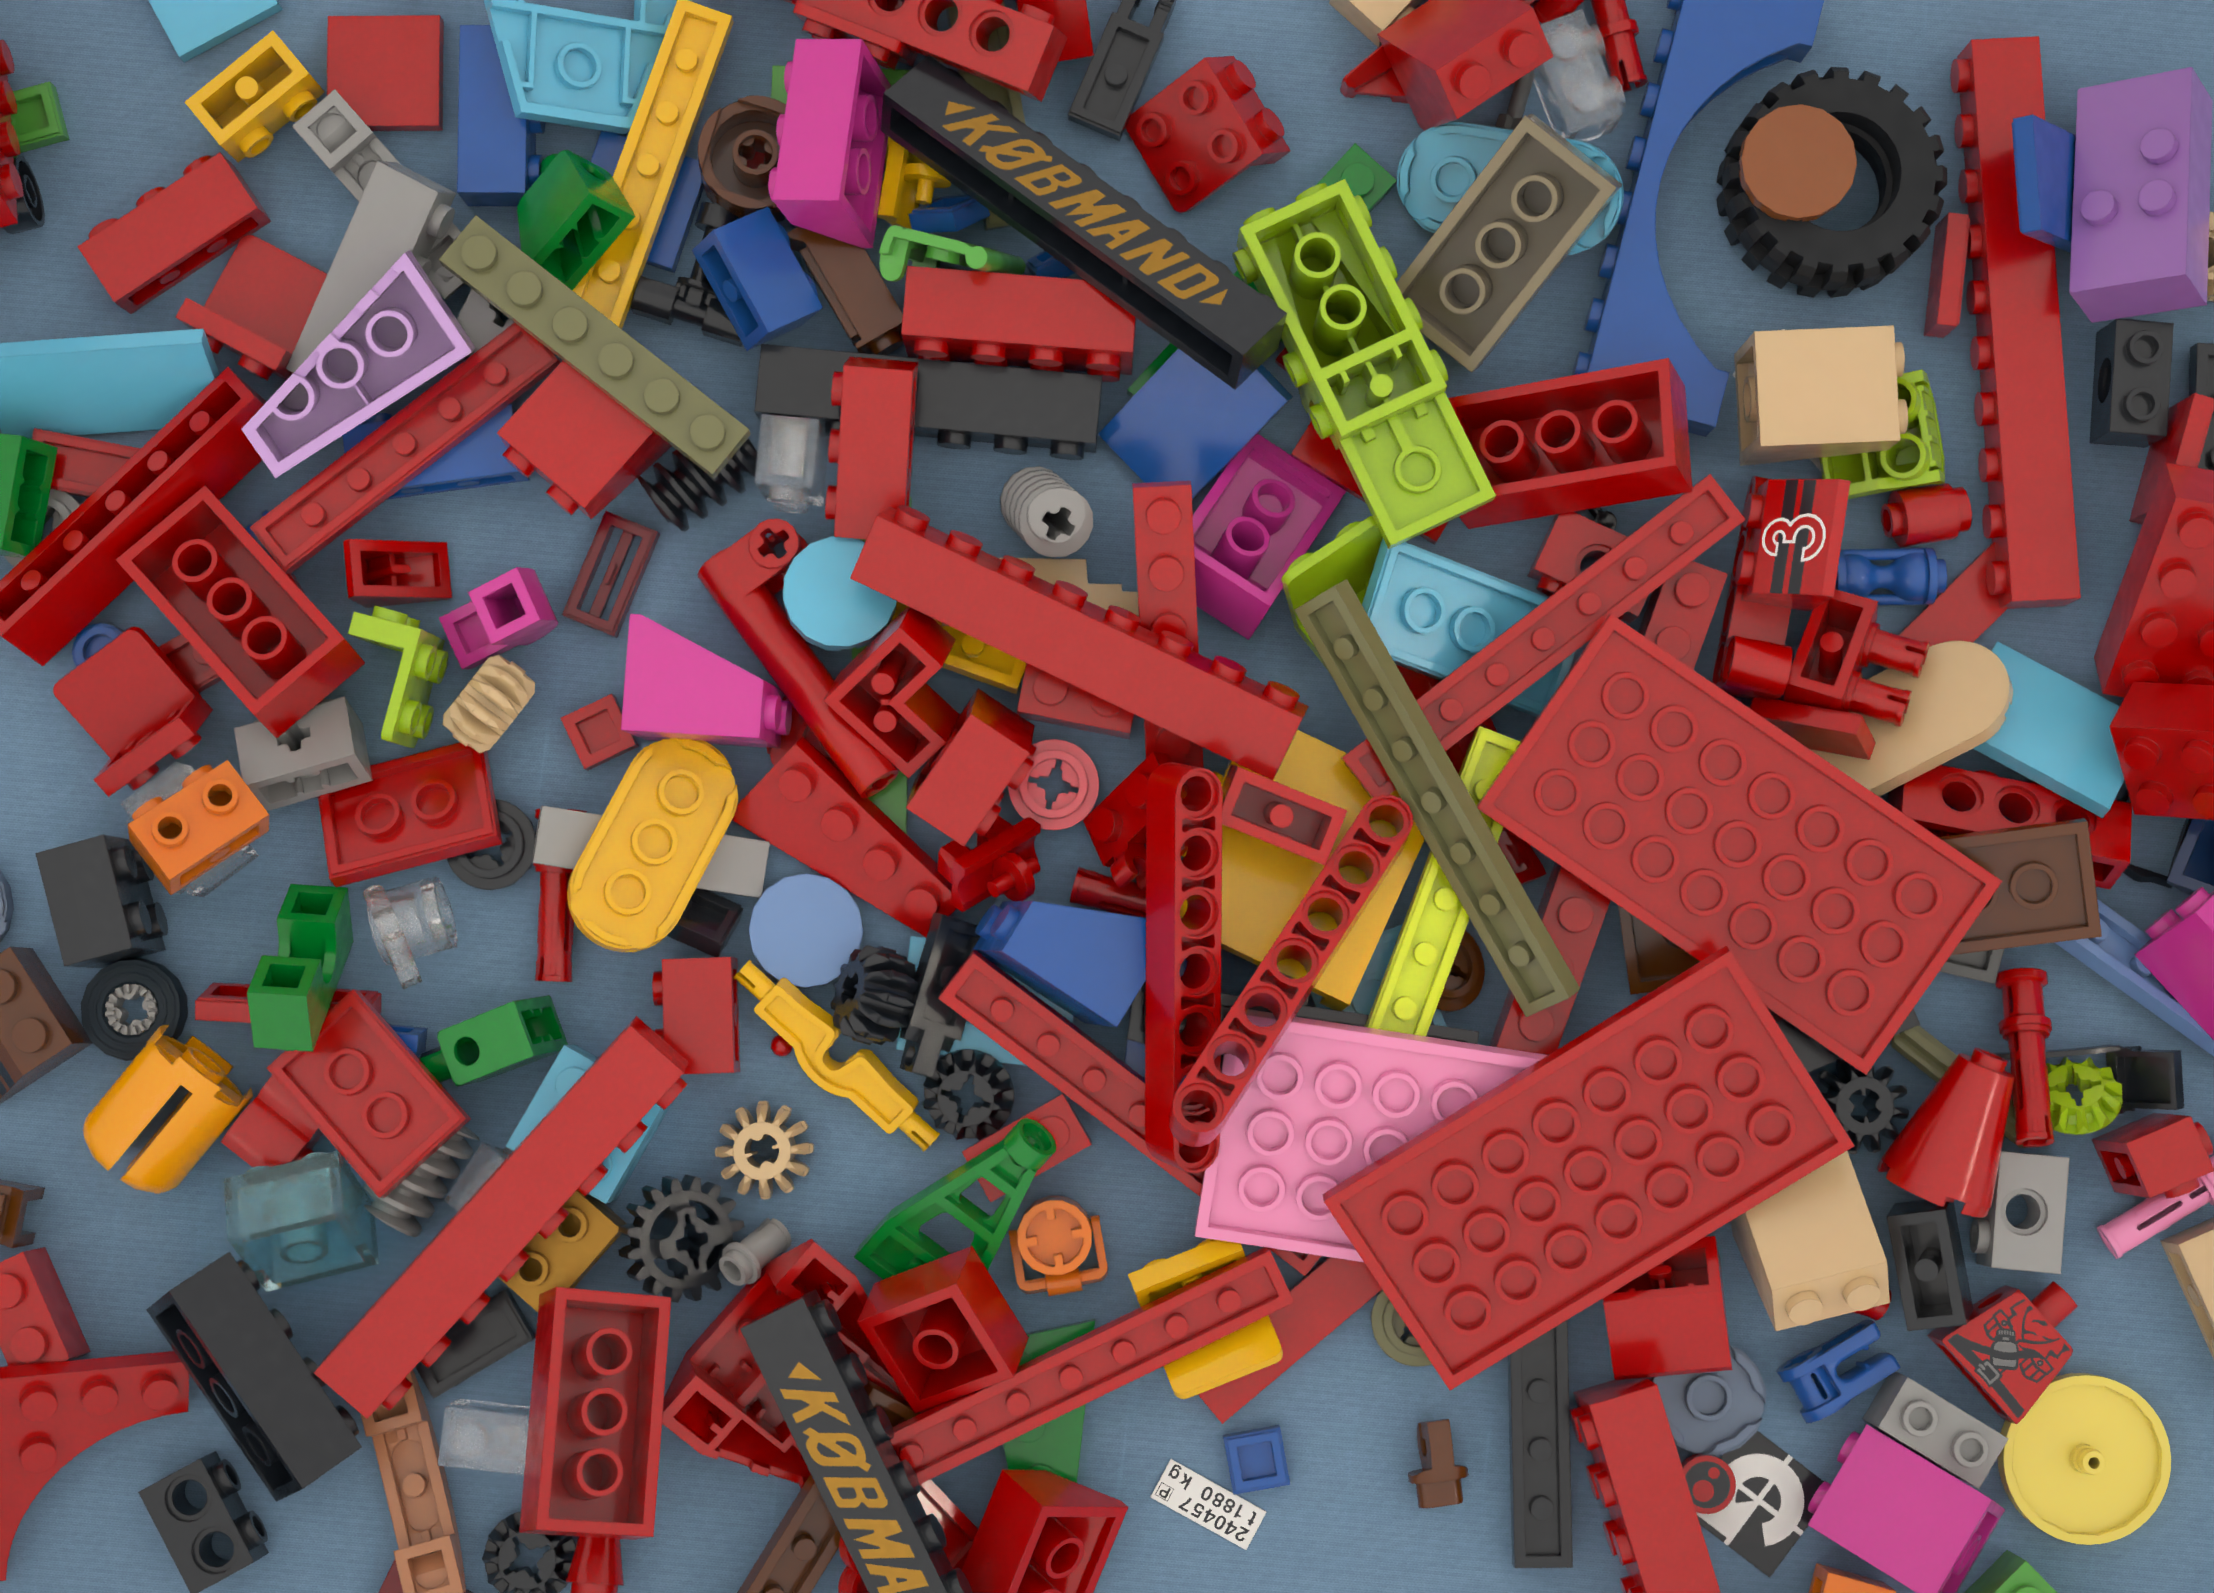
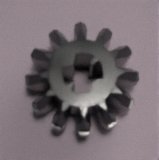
M866 945L862 950L855 949L850 954L848 964H843L840 967L841 976L838 982L833 984L836 988L835 997L830 1003L831 1009L835 1010L833 1026L841 1029L842 1035L852 1037L853 1041L867 1045L874 1043L882 1046L886 1041L894 1042L899 1036L900 1028L907 1027L909 1011L915 1007L913 996L919 985L914 980L916 975L915 964L908 962L906 956L896 954V950L883 946L876 948Z
M1841 1058L1836 1061V1070L1839 1078L1828 1071H1821L1817 1075L1820 1083L1828 1088L1826 1093L1821 1092V1094L1855 1145L1847 1150L1848 1153L1857 1154L1862 1141L1869 1152L1876 1153L1881 1150L1879 1133L1891 1140H1895L1900 1133L1890 1123L1891 1118L1907 1119L1909 1116L1908 1109L1894 1107L1893 1101L1905 1096L1907 1089L1904 1085L1886 1087L1894 1074V1070L1890 1066H1883L1874 1073L1873 1065L1867 1075H1865ZM1866 1094L1862 1104L1868 1110L1865 1116H1851L1850 1114L1855 1107L1849 1100L1851 1095L1864 1096Z

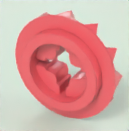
M1058 739L1034 743L1033 745L1037 748L1031 758L1034 764L1016 790L1008 786L1011 802L1023 819L1030 816L1041 824V829L1043 830L1068 829L1086 818L1096 803L1099 793L1097 769L1089 755L1073 743ZM1057 761L1062 762L1060 771H1062V781L1070 784V787L1079 790L1078 793L1070 791L1068 794L1059 793L1056 801L1052 802L1050 810L1046 809L1045 790L1037 787L1036 783L1029 782V779L1049 778L1052 769L1056 767Z

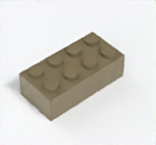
M1534 114L1525 115L1397 281L1403 298L1409 297L1420 314L1423 323V329L1420 332L1470 372L1475 371L1483 364L1623 184Z

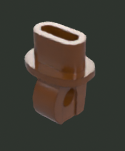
M1449 1419L1418 1423L1417 1443L1422 1469L1408 1472V1482L1416 1484L1418 1507L1435 1508L1462 1503L1461 1479L1467 1477L1469 1473L1467 1467L1454 1465Z

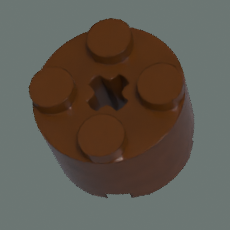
M746 96L739 98L738 101L722 109L719 108L708 118L698 141L699 168L701 166L702 184L707 197L712 203L721 205L739 218L768 206L776 222L786 219L777 205L772 202L768 189L769 174L773 167H777L780 150L776 136L777 120L780 114H785L786 104L766 96ZM756 152L765 154V164H760L757 169L747 167V160H752Z

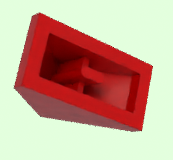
M347 539L343 541L348 598L365 608L440 601L452 598L447 542Z

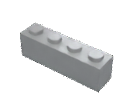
M376 162L286 367L287 370L294 373L406 251L410 249L427 276L429 275L432 262L427 258L436 238H443L452 224L455 210L450 206L456 195L455 192L397 162Z

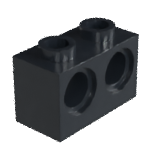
M216 1451L138 1492L190 1593L201 1592L269 1553L264 1544L267 1542L268 1536L261 1519L254 1511L248 1512L237 1492L241 1489V1483L234 1467L228 1460H221ZM189 1480H195L205 1488L207 1501L204 1508H196L188 1502L185 1495V1487ZM215 1532H222L232 1540L234 1553L230 1560L220 1558L213 1551L212 1537Z

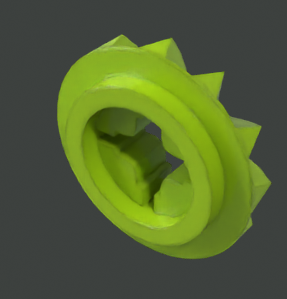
M2067 1056L2063 1057L2060 1064L2052 1065L2046 1063L2051 1102V1122L2054 1131L2074 1135L2088 1134L2103 1129L2115 1120L2122 1107V1084L2114 1079L2111 1067L2098 1068L2093 1063L2091 1057H2088L2082 1063L2071 1062ZM2069 1084H2074L2080 1092H2083L2080 1106H2077L2075 1099H2072L2069 1092H2066V1087Z

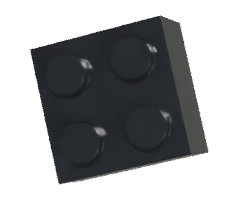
M103 834L35 853L64 966L102 968L119 960L135 959L166 950L162 936L168 934L167 919L162 906L158 902H153L148 881L154 879V873L129 839Z

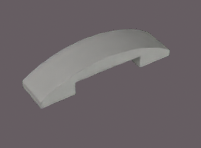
M335 89L292 125L296 132L358 202L362 197L377 161L399 163ZM453 222L443 238H436L427 258L432 262L428 277L445 300L465 284L443 267L439 261V258L461 233Z

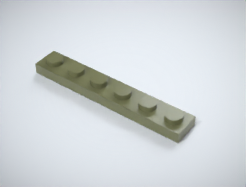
M475 215L439 258L443 267L715 479L751 435L750 430L478 216Z

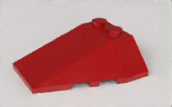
M812 1238L771 1260L761 1269L760 1278L752 1284H746L686 1351L664 1396L662 1424L702 1455L714 1459L721 1457L748 1466L752 1472L766 1477L771 1474L799 1484L802 1489L811 1473L740 1328L755 1318L816 1289L821 1300L828 1299L834 1306L842 1327L838 1335L847 1353H855L861 1361L867 1379L905 1399L857 1323L868 1296L856 1275Z

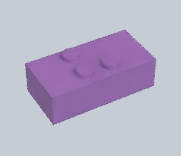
M2192 67L2078 89L2069 293L2092 323L2207 305L2213 100Z

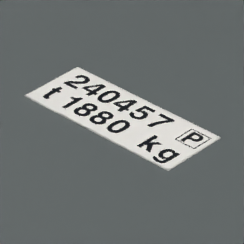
M1170 1459L1151 1495V1498L1245 1550H1247L1266 1514V1511L1237 1495H1233L1232 1492Z

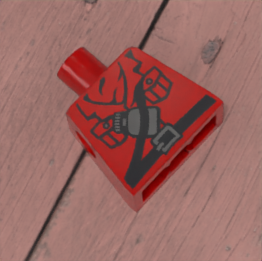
M2054 1281L2031 1301L2019 1289L2005 1285L1973 1304V1311L1967 1325L1935 1328L1927 1336L2001 1418L2018 1424L2072 1356V1347L2055 1327L2078 1306L2070 1295Z

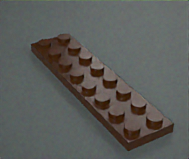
M2085 818L1939 837L2003 881L1951 955L2102 937L2088 822ZM1618 906L1630 995L1652 992L1700 962Z

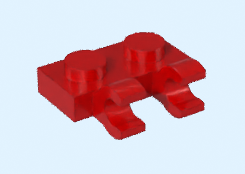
M1152 752L1083 820L1102 865L1111 867V875L1120 888H1125L1135 878L1140 890H1146V848L1144 844L1146 843L1147 784L1154 769L1163 763L1172 762L1169 754ZM1184 786L1182 787V790H1181V800H1182V801H1184V799H1185V797H1186V795H1187V792H1186ZM1187 840L1181 847L1180 856L1187 852Z

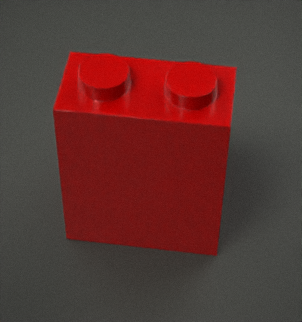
M1429 0L1377 34L1419 127L1424 131L1459 119L1554 57L1533 7L1520 0Z
M563 360L497 432L507 447L502 456L514 468L527 478L534 471L537 472L551 485L545 493L558 506L571 516L579 509L590 519L594 518L637 479L636 476L641 475L672 447V445Z

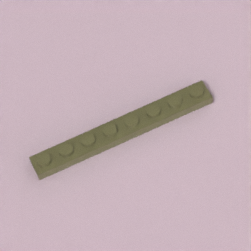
M1348 580L1340 582L1295 609V613L1401 799L1408 804L1413 814L1414 822L1526 1017L1531 1016L1570 998L1580 990L1578 983Z

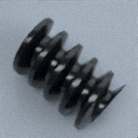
M749 438L715 479L677 449L672 452L676 470L671 472L658 462L653 465L657 481L654 485L640 475L636 476L665 520L684 532L689 529L686 515L687 510L692 511L702 519L708 516L705 503L706 497H709L720 506H724L727 504L724 485L727 484L742 494L746 491L742 473L746 471L759 481L765 478L761 463L763 459Z

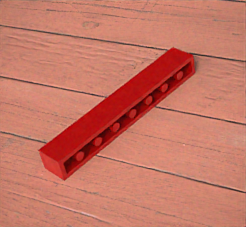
M899 505L897 510L889 507L876 516L850 579L1268 779H1274L1309 707L1298 701L1300 695L1293 689L1275 681H1268L1265 686L1245 676L1247 670L1242 665L1226 657L1215 656L1213 660L1192 651L1194 644L1181 635L1165 630L1158 635L1139 626L1141 619L1126 609L1110 605L1107 610L1087 601V592L1071 583L1057 580L1053 585L1034 576L1035 568L1021 559L1009 555H1004L1002 560L982 551L983 544L973 536L956 530H951L948 535L928 525L930 518L916 509Z
M636 1016L328 1353L314 1371V1374L366 1419L380 1405H383L390 1411L413 1385L406 1376L416 1365L421 1362L429 1368L451 1344L452 1341L445 1334L458 1319L469 1325L488 1304L491 1298L484 1291L498 1276L507 1283L524 1265L530 1255L523 1248L533 1237L539 1233L546 1240L565 1220L569 1212L562 1207L576 1190L586 1196L606 1175L608 1169L602 1162L616 1147L623 1153H626L642 1136L648 1126L641 1119L655 1104L665 1110L683 1091L687 1083L680 1077L685 1072L689 1062Z

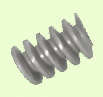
M1040 466L1025 467L1014 473L1004 484L1000 496L1001 513L1007 525L1038 554L1051 558L1066 557L1078 551L1089 539L1093 528V512L1088 501L1052 470Z
M463 1126L385 1198H378L365 1183L363 1188L374 1201L371 1205H364V1207L373 1216L397 1231L412 1237L419 1236L422 1227L414 1216L429 1218L433 1215L435 1209L427 1196L440 1199L445 1197L448 1190L440 1177L455 1179L461 1173L460 1168L452 1157L466 1160L471 1158L473 1149L464 1137L479 1140V1137Z

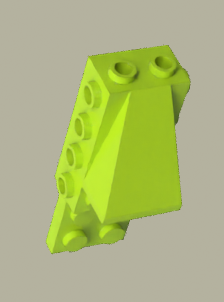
M1343 179L1330 186H1327L1326 183L1315 185L1300 193L1295 198L1296 202L1276 211L1274 207L1266 208L1247 218L1243 222L1244 226L1239 228L1236 244L1238 251L1233 252L1232 257L1243 282L1246 284L1254 282L1259 293L1272 298L1278 307L1287 313L1281 335L1288 354L1282 356L1287 373L1295 387L1298 388L1301 403L1306 413H1309L1311 422L1321 439L1330 437L1335 449H1340L1388 549H1391L1493 501L1496 494L1445 393L1447 389L1445 382L1449 380L1446 367L1435 349L1429 350L1420 332L1423 329V323L1415 304L1409 297L1403 298L1395 281L1398 274L1390 253L1385 246L1378 247L1369 229L1372 227V219L1366 204L1360 195L1353 196L1346 180Z

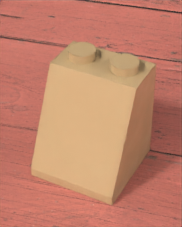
M1894 325L1754 331L1734 354L1740 466L1886 451L1901 440L1900 434H1905L1907 431V403L1905 399H1898L1897 377H1902L1904 373L1905 353L1902 342H1895Z
M1848 1151L1731 1221L1732 1235L1775 1331L1808 1325L1816 1321L1890 1303L1887 1259Z

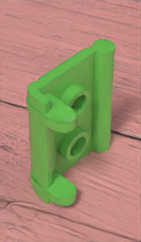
M897 225L890 226L887 229L879 250L880 273L884 279L891 282L900 281L904 277L908 260L912 261V266L939 268L940 262L944 261L985 272L1023 275L1026 268L1024 260L1019 256Z

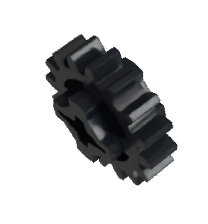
M685 1175L681 1184L678 1178L664 1176L662 1177L661 1192L647 1185L642 1188L643 1197L646 1200L643 1206L628 1203L626 1209L635 1219L632 1225L625 1224L619 1226L618 1232L630 1237V1244L618 1250L619 1256L635 1260V1263L626 1273L629 1278L638 1281L645 1279L642 1290L646 1293L657 1296L662 1291L663 1296L671 1297V1302L676 1303L679 1302L683 1293L687 1299L699 1301L702 1297V1285L715 1291L722 1288L717 1276L721 1271L719 1260L722 1257L723 1249L729 1243L738 1242L733 1240V1232L745 1227L744 1221L728 1217V1214L736 1206V1202L734 1199L726 1197L717 1199L721 1190L719 1185L706 1182L701 1186V1178L691 1175ZM689 1200L701 1205L708 1213L709 1218L697 1217L696 1208L690 1206ZM684 1229H687V1237H684ZM681 1239L679 1240V1248H677L676 1240ZM654 1259L666 1260L668 1269L674 1271V1276H668L663 1273L655 1264Z

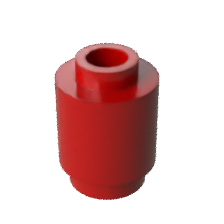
M1948 483L1893 491L1889 496L1888 504H1883L1881 508L1883 531L1888 538L1893 537L1899 547L1955 539L1960 532L1968 531L1972 522L1971 504L1966 490L1963 487L1952 488Z

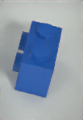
M768 206L712 230L692 249L694 256L746 351L802 326L823 308L818 299L815 283L802 270L790 248V240L786 230L780 223L776 222Z

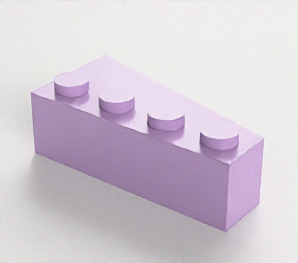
M409 249L392 265L385 275L368 291L241 430L273 476L277 478L464 358L475 349V346Z

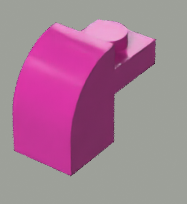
M516 567L469 591L468 594L472 600L471 602L439 617L461 669H473L485 663L491 656L500 655L518 645H529L550 633L558 625L557 618L536 571L532 568Z

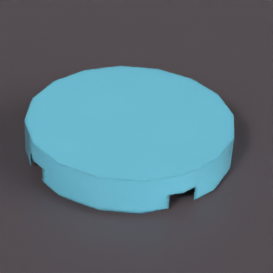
M831 536L810 543L793 558L784 577L783 603L791 626L807 642L828 651H841V649H851L854 647L858 649L868 645L890 624L896 611L897 601L850 579L865 542L854 538Z

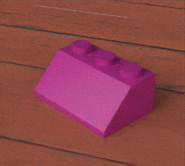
M796 39L793 61L787 62L784 71V84L788 95L785 114H780L777 120L776 136L780 150L777 167H773L769 174L768 189L770 198L792 225L860 248H873L888 136L881 131L883 93L891 87V84L862 39Z

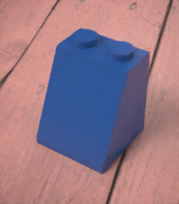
M1002 901L999 907L994 904L986 911L975 931L980 938L972 950H977L992 963L1086 1024L1118 1027L1146 981V918L1037 901Z

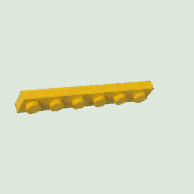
M677 0L613 174L614 181L632 208L635 217L572 290L621 329L626 320L640 276H642L734 23L731 15L688 0Z

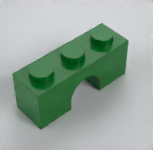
M290 884L277 916L278 956H261L247 991L254 1048L313 1052L354 942L349 893L346 887Z

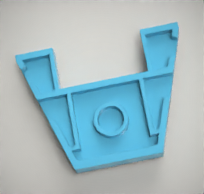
M484 0L515 118L627 134L633 123L677 0H634V20L527 3L524 0Z

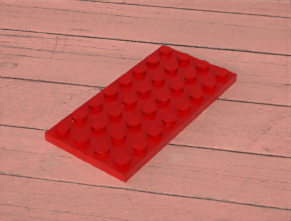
M1609 614L1476 805L1478 810L1697 960L1702 961L1727 945L1767 1008L1865 1075L1870 1071L2003 882L1612 614Z
M1726 945L1323 1194V1201L1448 1389L1452 1390L1855 1145Z

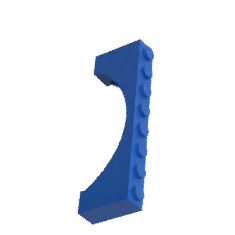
M1824 0L1667 1L1666 8L1675 10L1671 30L1661 29L1656 44L1653 62L1662 64L1657 84L1647 83L1642 98L1639 115L1648 117L1643 137L1634 136L1629 149L1625 169L1634 171L1630 190H1624L1623 207L1619 220L1616 223L1620 224L1616 245L1607 243L1601 258L1598 276L1607 279L1602 299L1593 297L1587 312L1584 330L1593 332L1588 353L1578 352L1572 375L1669 358L1685 385L1688 433L1706 437L1716 427L1730 372L1716 369L1698 348L1680 320L1668 294L1659 264L1656 243V205L1661 178L1678 137L1689 122L1709 102L1735 83L1761 69L1787 59L1799 63L1802 62L1813 46Z

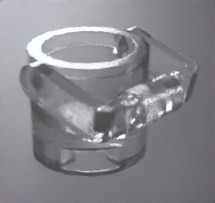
M431 877L389 890H384L382 885H373L364 890L363 896L367 903L371 932L382 960L387 966H392L403 990L421 983L422 979L416 967L415 959L456 948L458 943L452 908L441 881L438 877Z

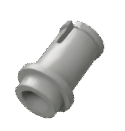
M766 1218L758 1228L741 1242H731L723 1249L722 1257L719 1260L722 1274L729 1282L737 1286L756 1282L761 1276V1269L791 1246L790 1233L777 1219L773 1218L770 1220Z

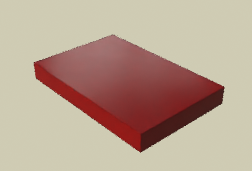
M460 742L370 765L373 781L318 796L329 879L335 887L503 844L488 752L479 753L468 745L465 747Z
M352 989L327 1012L313 1052L284 1051L267 1067L268 1071L378 1198L388 1196L471 1120L467 1113L359 990Z

